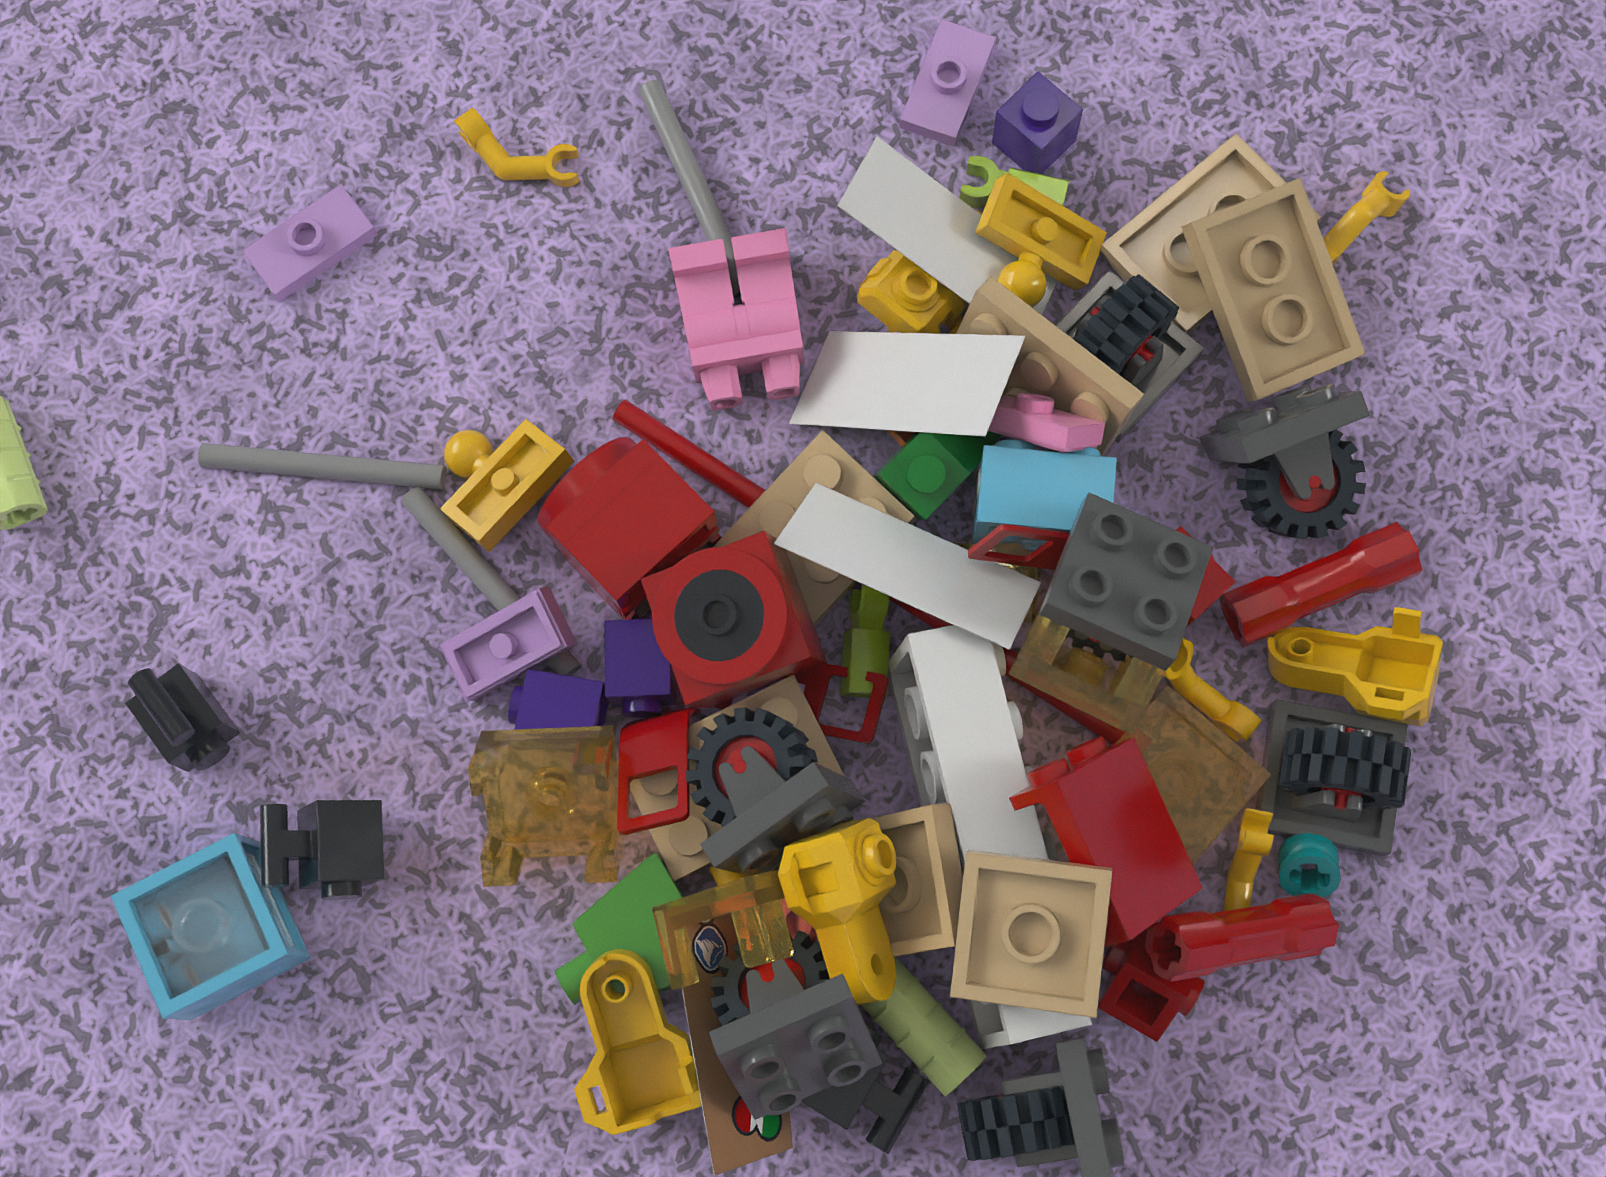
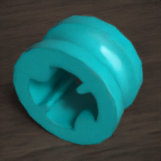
M1305 833L1292 836L1280 845L1277 853L1279 863L1278 876L1280 885L1286 893L1292 896L1313 893L1324 898L1331 895L1338 888L1341 881L1337 847L1331 840L1322 835ZM1311 863L1316 865V869H1302V864Z

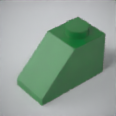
M987 431L986 436L915 432L872 477L917 518L916 521L926 520L980 463L984 445L993 446L1001 434Z

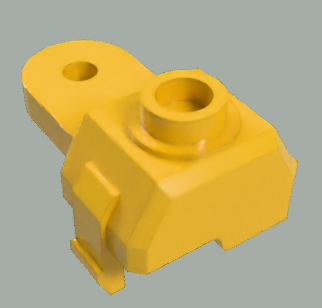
M893 250L887 258L879 260L867 274L865 280L859 285L857 293L858 303L884 323L890 333L899 331L900 333L940 334L939 330L943 325H946L951 329L949 334H956L963 320L964 300L897 250Z
M1394 607L1392 628L1375 626L1365 632L1354 635L1310 627H1291L1276 634L1273 638L1268 637V669L1278 682L1286 686L1344 696L1359 715L1422 726L1428 722L1439 676L1443 641L1437 635L1421 633L1422 611Z
M870 818L843 822L821 833L807 836L785 846L778 871V877L788 909L800 916L816 930L830 979L843 973L857 1005L888 999L893 993L896 983L895 959L878 905L897 883L894 876L896 852L889 837L881 833L879 823Z
M614 949L603 953L588 967L580 983V998L597 1049L586 1072L574 1088L584 1122L611 1135H617L652 1125L664 1117L700 1108L702 1103L690 1037L682 1030L668 1023L649 964L637 953L626 949ZM611 980H620L625 986V992H616L611 986ZM596 1086L600 1087L605 1107L600 1111L592 1087Z

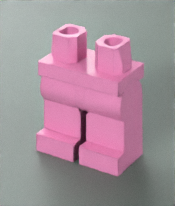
M786 228L731 237L742 304L738 305L734 304L723 239L668 248L696 383L702 382L709 405L714 411L733 408L743 404L739 375L763 371L767 399L779 400L800 395V365L805 364L804 348Z

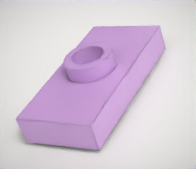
M941 19L900 117L899 128L955 147L995 49L997 37Z
M340 184L243 249L242 252L275 298L280 302L369 242L378 233L343 185Z
M544 587L533 591L439 646L465 701L469 702L525 674L527 669H534L574 647L577 643L551 588Z

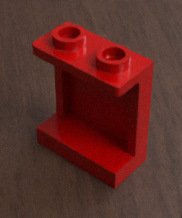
M1100 736L1066 751L1069 764L1065 757L1027 773L1026 775L1031 785L1009 797L1014 811L1037 803L1044 805L1070 863L1112 868L1104 947L1130 941L1203 889V886L1135 738L1133 737L1107 746L1104 737Z

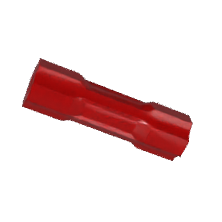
M1395 522L1354 539L1343 550L1280 576H1264L1224 593L1219 598L1223 615L1234 638L1244 648L1289 629L1298 619L1361 593L1374 594L1419 575L1423 570L1419 558L1420 550L1410 531L1403 529L1398 522Z
M1310 893L1278 898L1269 904L1215 913H1207L1201 910L1164 916L1157 925L1148 927L1144 949L1152 960L1154 973L1169 982L1210 975L1217 969L1272 959L1289 961L1320 955L1323 949L1335 946L1339 924L1331 913L1329 901Z

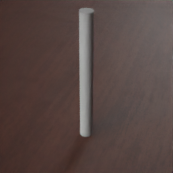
M648 81L640 86L639 94L707 240L723 239L733 297H739L741 294L732 248V235L660 81Z
M202 443L198 453V462L202 468L444 490L447 471L445 465Z
M415 487L405 494L401 504L498 611L521 599L420 487ZM568 650L545 662L555 674L572 676L582 667Z

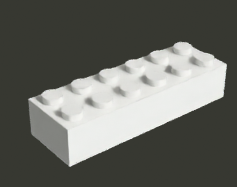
M955 625L908 634L888 662V678L920 807L931 804H951L962 877L964 875L965 857L968 849L1058 861L1056 848L1048 832L1041 833L1035 806H1039L1040 803L1014 811L1009 797L1031 785L1026 774L1033 769L1031 766L1024 767L1018 741L1023 738L1021 715L1014 701L1007 702L1001 677L1006 673L1003 647ZM968 1000L979 1047L982 1050L1092 1025L1090 1017Z

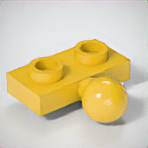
M1009 173L995 180L975 231L978 235L1019 258L1018 261H1014L1003 268L997 281L1032 308L1045 295L1047 283L1044 273L1075 291L1088 285L1101 250V245L1107 234L1106 231Z
M527 419L495 451H493L489 439L482 433L475 430L459 431L447 441L444 449V459L447 467L453 474L468 480L440 510L455 525L490 552L575 461L565 448Z

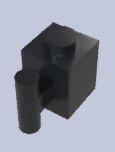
M179 663L159 678L156 677L150 668H146L135 673L128 680V685L135 693V696L125 704L170 765L187 772L193 768H196L198 771L210 768L229 753L230 746L228 742L241 733L201 677Z
M316 800L297 811L298 830H288L287 804H266L260 806L262 888L289 886V861L298 860L299 889H321V899L323 900L362 897L363 886H368L384 879L382 800Z
M868 1028L877 1049L883 1036ZM877 1049L883 1064L868 1070L861 1079L850 1085L831 1086L802 1099L801 1102L846 1130L860 1106H864L878 1115L865 1140L889 1154L930 1081L906 1067L893 1091L876 1081V1078L889 1056Z

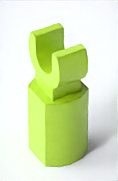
M971 156L968 159L966 174L978 176L986 182L981 187L961 186L960 199L972 208L986 206L995 180L1006 173L1011 174L1062 206L1064 205L1069 184L1067 179L1010 167L1009 171L1000 170L992 160L983 156Z
M864 584L861 586V590H850L848 610L851 629L843 632L842 667H848V677H841L840 695L846 697L870 698L873 683L865 681L867 671L881 673L888 677L890 632L884 631V620L888 610L889 596Z

